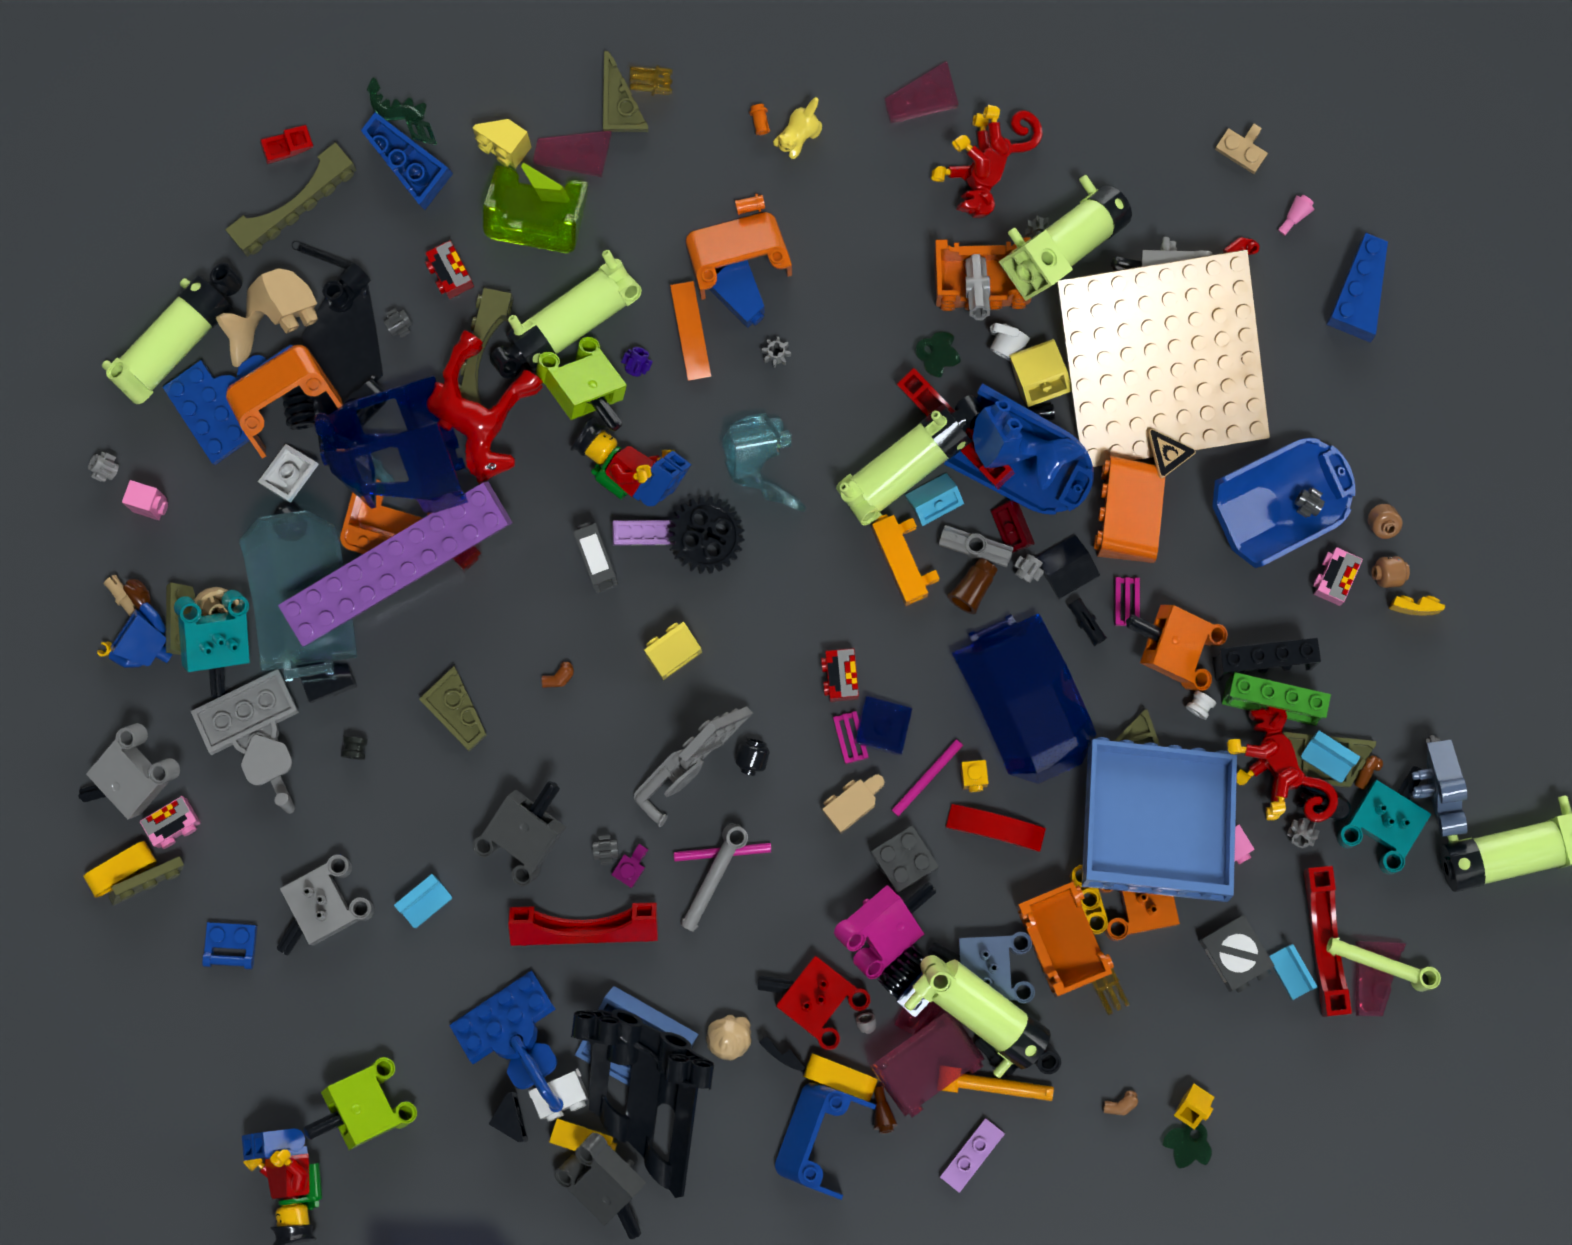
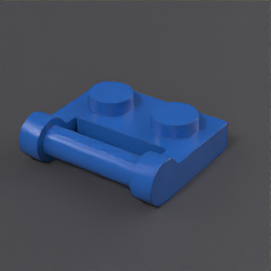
M207 922L205 949L202 960L203 967L227 965L244 966V969H253L257 926ZM214 948L246 950L245 957L213 955Z

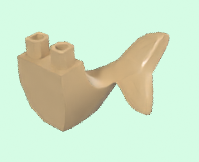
M278 268L261 274L247 290L245 318L232 313H223L216 317L221 329L230 340V355L234 367H239L240 364L248 359L252 350L255 330L264 314L275 325L280 324L286 334L299 327L296 320L297 317H300L304 326L312 325L318 320L314 310L317 302L311 289L293 271Z

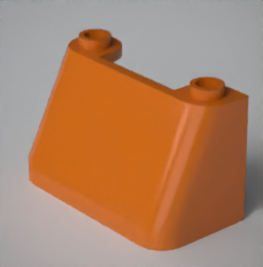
M1073 882L1017 905L1021 921L1027 934L1031 937L1033 949L1055 998L1112 974L1111 969L1114 968L1109 954L1104 955L1099 948L1082 908L1081 900L1085 899L1080 886H1075Z

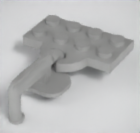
M279 669L191 711L210 755L233 745L238 752L244 755L241 767L246 779L255 786L271 781L277 794L274 799L275 804L280 806L286 813L291 814L294 812L295 806L281 775L291 769L292 758L286 745L278 742L279 729L277 723L299 713Z
M747 706L739 710L735 708L730 713L726 712L721 717L716 716L713 720L704 722L698 729L700 733L695 738L693 736L689 738L682 746L684 749L672 753L634 793L635 802L658 824V827L664 825L667 815L660 813L649 801V798L668 779L673 784L664 793L666 797L682 790L700 772L704 764L703 759L714 749L723 746L753 714Z

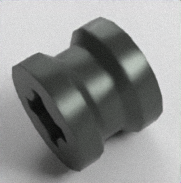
M343 737L345 747L341 751V757L365 760L364 747L367 746L368 740L356 737Z

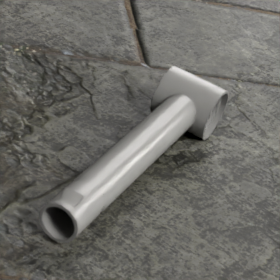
M729 824L723 829L722 838L724 842L685 918H682L681 926L692 932L699 927L697 924L736 849L744 847L748 841L747 832L737 824ZM735 830H739V840L731 842L730 834Z

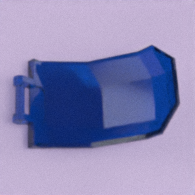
M1010 614L1005 616L1004 620L985 629L968 633L971 644L952 652V656L982 712L1008 774L1039 784L1081 765L1088 753L1089 744L1096 736V731L1067 664L1040 614L1033 615L1018 623Z

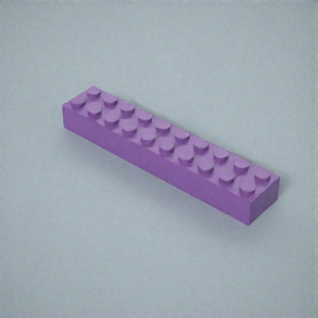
M483 482L278 606L302 647L307 646L511 525L513 522L490 483Z

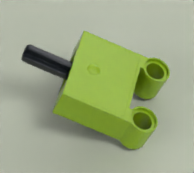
M582 338L578 345L576 361L559 367L560 359L556 354L552 352L542 353L538 359L535 375L543 381L570 420L597 411L610 430L617 431L622 426L621 420L610 405L623 400L627 385L603 354L600 344L595 338Z
M386 1057L379 1058L368 1068L326 1087L321 1094L331 1114L304 1127L306 1137L312 1140L338 1127L348 1149L351 1150L394 1128L402 1129L413 1122L417 1117L416 1107L412 1103L405 1101L391 1109L379 1085L393 1076L395 1072L393 1061ZM377 1066H381L385 1070V1076L377 1072ZM399 1110L406 1113L407 1120L400 1118Z

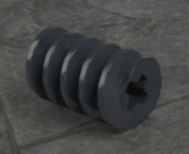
M300 386L282 396L285 399L283 406L287 408L284 412L285 416L288 417L286 424L292 430H302L317 425L316 421L309 420V418L315 416V412L308 411V409L314 407V404L306 402V400L311 399L313 396L305 394Z
M911 945L913 954L904 952L906 961L898 958L899 968L891 965L892 975L884 972L885 982L878 980L895 998L901 995L900 990L905 991L908 987L907 983L911 984L914 981V976L917 977L922 972L920 965L925 957L913 945Z

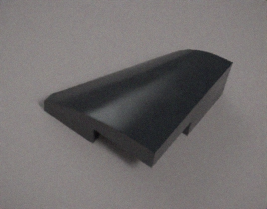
M303 660L295 662L310 703L331 695L336 696L357 687L348 664Z

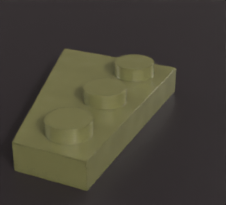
M172 582L166 586V653L181 655L178 615L174 611V604L176 600L184 596L194 600L196 596L192 586ZM192 606L186 607L183 614L190 613Z
M453 666L419 700L470 752L487 734L455 666Z
M180 856L112 886L109 894L112 906L133 897L143 890L146 891L158 885V882L164 879L171 880L179 876L184 866Z

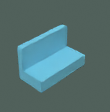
M947 473L905 495L908 502L914 508L922 526L964 504L957 485Z
M1317 731L1300 758L1338 783H1342L1351 768L1357 764L1360 756L1321 731Z
M431 874L394 904V906L414 928H418L452 900V896L437 877Z
M1293 944L1269 956L1275 965L1273 968L1291 1000L1317 988L1315 981Z

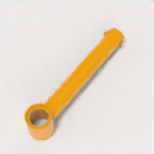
M939 1065L936 1090L958 1093L959 1088L1046 1101H1052L1054 1086L961 1073V1068L945 1065Z

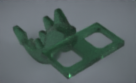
M372 78L367 91L370 93V102L373 110L385 120H406L412 139L436 145L437 142L430 123L422 121L427 107L426 103L414 106L413 99L410 97L406 99L403 105H401L398 99H395L391 106L389 99H385L381 103L383 95H377V92L381 89L376 78ZM412 125H415L418 135L415 134ZM424 127L427 128L430 138L427 137Z

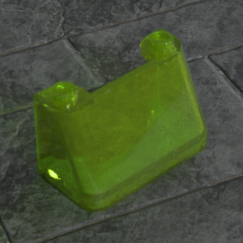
M496 166L483 204L484 233L487 237L498 241L570 253L574 251L578 240L588 193V182L571 180L566 183L565 191L570 198L568 203L541 201L532 185L519 183V174L509 167Z

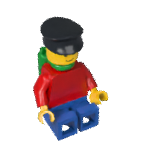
M591 417L586 422L570 449L571 451L577 450L582 456L586 455L597 463L594 469L591 470V473L595 475V480L620 500L624 499L626 495H630L637 501L641 500L644 505L650 507L657 505L668 495L672 494L692 465L678 455L675 450H662V457L659 455L647 457L631 446H627L622 450L620 446H617V440L607 433L608 426L600 425L596 417Z
M299 1129L242 1135L243 1163L250 1171L259 1167V1172L268 1178L272 1199L283 1198V1200L278 1201L281 1207L277 1208L275 1212L277 1226L270 1227L276 1237L273 1245H290L312 1242L317 1239L312 1234L313 1225L309 1223L308 1209L314 1210L313 1208L319 1207V1200L322 1199L319 1163L309 1164L307 1146H304L305 1136Z

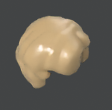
M727 1015L722 1019L712 1022L708 1026L706 1036L708 1049L722 1060L732 1061L737 1057L743 1056L751 1045L750 1022L745 1017H734L733 1015Z

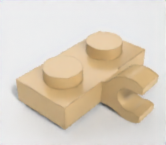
M1256 124L1252 125L1245 138L1228 128L1215 148L1216 151L1252 174L1256 173L1268 155L1266 151L1253 144L1262 129Z

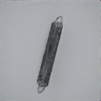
M299 242L300 246L298 247L305 252L304 254L315 255L320 260L326 259L333 265L337 263L344 269L349 267L347 264L351 265L353 263L345 259L343 261L346 263L339 260L341 257L334 255L332 257L335 259L327 255V252L321 250L317 252L315 251L317 248L308 245L304 247L301 245H304V243Z

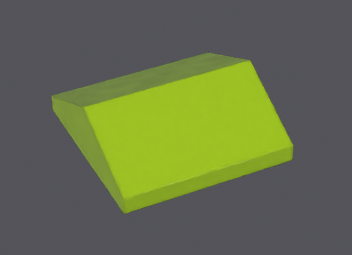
M523 162L521 167L541 201L568 203L570 198L562 185Z

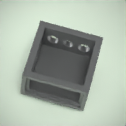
M913 825L871 851L872 857L896 894L909 888L939 867Z

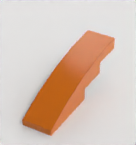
M694 281L670 285L688 381L711 377Z

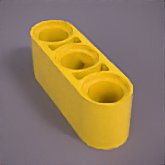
M142 841L90 870L83 877L94 897L98 898L110 892L112 886L153 867L157 861L146 841Z
M1078 865L1070 874V882H1073L1075 886L1079 885L1083 895L1091 894L1094 896L1095 904L1093 906H1086L1083 900H1081L1089 924L1092 917H1097L1102 921V928L1100 930L1092 929L1094 935H1099L1108 926L1106 912L1099 889L1082 887V883L1077 881L1075 874L1083 868V865Z
M813 1053L803 1074L805 1078L870 1102L878 1079Z

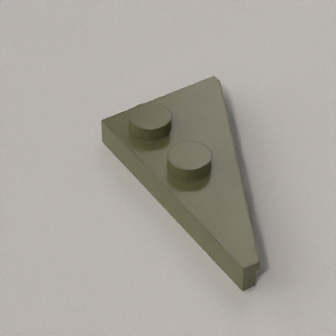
M604 51L603 131L648 132V125L637 103L634 101L632 93L622 77L614 58L609 51Z

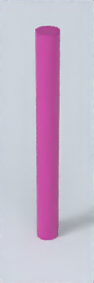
M956 739L891 810L896 816L899 817L962 748V743Z
M771 843L745 845L742 848L736 849L733 856L770 853ZM720 848L674 852V861L716 858Z

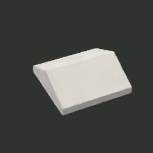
M285 444L258 482L280 498L291 503L319 464Z

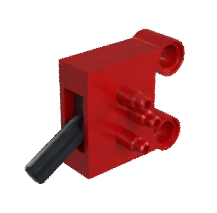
M816 955L796 981L767 976H759L758 990L785 994L776 1007L815 1037L819 1045L825 1050L835 1049L840 1042L839 1033L835 1029H823V1026L843 1000L848 997L849 1006L853 1010L860 1012L868 1008L870 1004V995L866 990L857 989ZM857 993H861L866 997V1004L862 1007H857L852 1002V997ZM832 1032L836 1036L835 1044L832 1046L824 1045L822 1042L823 1034Z

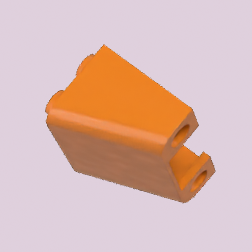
M1110 456L1109 460H1105L1101 472V480H1105V483L1102 484L1101 498H1105V504L1099 510V521L1103 522L1102 529L1097 531L1094 540V549L1098 550L1097 557L1155 563L1159 547L1165 477L1160 478L1158 476L1156 465Z

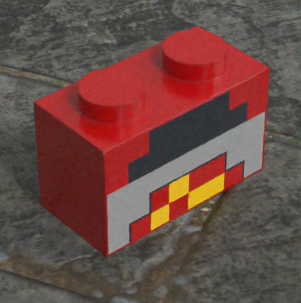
M451 240L425 253L428 258L425 264L430 274L436 273L439 280L435 283L441 295L446 293L448 298L451 299L474 287Z
M854 648L825 651L826 658H821L822 672H827L828 681L823 682L824 695L829 696L830 702L858 700L859 691Z

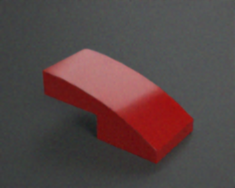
M306 125L287 129L281 135L260 140L267 164L293 157L313 148Z

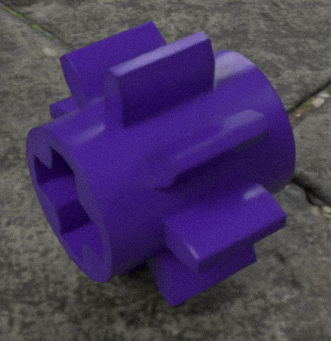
M634 347L632 350L628 349L627 353H624L621 363L626 364L625 371L628 374L639 377L641 374L645 375L650 370L653 361L648 359V351L640 347Z

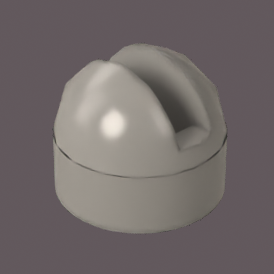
M862 1013L856 1018L857 1027L860 1032L870 1034L876 1029L877 1022L873 1013Z

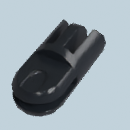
M1303 785V788L1325 796L1322 804H1320V809L1313 807L1314 812H1323L1329 803L1327 795L1319 789ZM1300 792L1299 797L1307 800L1314 797L1304 792ZM1338 796V806L1330 818L1343 820L1351 813V805L1348 800ZM1297 801L1296 806L1304 808L1305 803Z

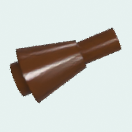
M876 1087L874 1090L876 1098L874 1130H879V1134L893 1132L894 1127L898 1126L888 1102H886L884 1087Z

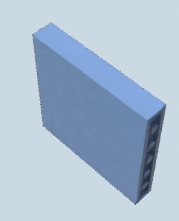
M1105 737L1092 739L1088 746L1082 887L1228 902L1234 895L1237 755L1230 754L1224 750L1207 752L1203 748L1189 750L1182 749L1178 745L1161 747L1156 743L1150 742L1134 744L1131 740L1116 742L1110 741V739Z

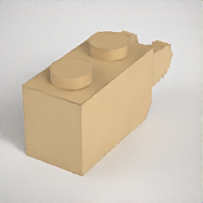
M875 774V776L870 777L864 783L861 779L857 782L852 780L842 788L844 792L840 796L836 797L833 795L823 803L825 807L822 809V812L840 834L875 807L876 798L874 795L880 791L879 789L884 787L883 777Z

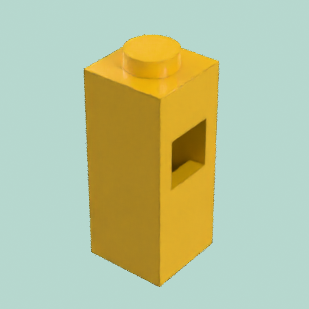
M559 1118L556 1120L549 1143L576 1151V1148L590 1134L598 1133L605 1138L607 1144L614 1151L617 1147V1143L613 1142V1136Z

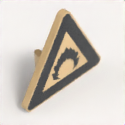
M1154 429L1148 431L1160 478L1167 476L1196 453L1195 449Z

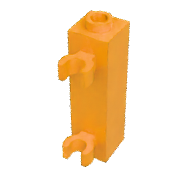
M885 514L875 520V523L872 524V531L905 606L927 598L928 591L926 586L939 582L940 577L936 570L923 576L920 575L903 534L916 530L917 525L914 519L911 518L898 524L894 515L888 517Z

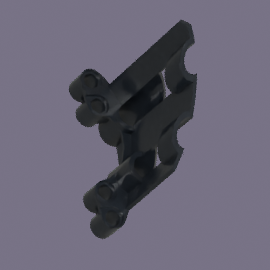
M620 1009L613 1010L612 1012L605 1010L576 1011L573 1017L571 1038L589 1041V1044H591L589 1110L599 1116L604 1128L615 1139L624 1143L628 1141L644 1158V1164L648 1173L659 1185L669 1189L675 1198L683 1197L698 1088L711 1089L714 1063L691 1050V1043L686 1038L672 1032H661L648 1026L631 1012ZM611 1062L619 1065H630L631 1078L625 1115L617 1112L607 1100ZM661 1104L670 1105L675 1112L669 1162L662 1159L653 1148L657 1109Z

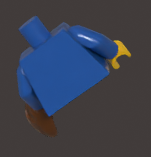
M130 579L123 586V589L137 609L134 610L113 643L101 642L102 645L106 646V653L102 650H97V654L99 656H109L110 660L124 668H135L143 665L150 666L155 657L167 663L173 654L166 653V646H164L166 642V627L159 613L150 605L151 597L146 586L140 580Z

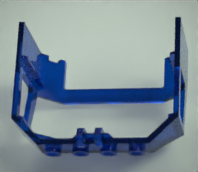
M435 375L347 402L329 415L320 412L315 415L314 425L316 433L321 436L323 442L321 443L322 451L320 455L324 466L329 465L331 473L371 509L376 508V495L417 499L424 512L432 513L468 503L455 472L466 467L463 458L458 459L456 449L460 448L454 428L452 427L450 431L438 425L440 419L429 412L427 408V400L433 393L435 382H437ZM393 398L396 399L408 431L366 434L363 431L356 411ZM389 447L398 448L409 481L376 482V470L371 453Z

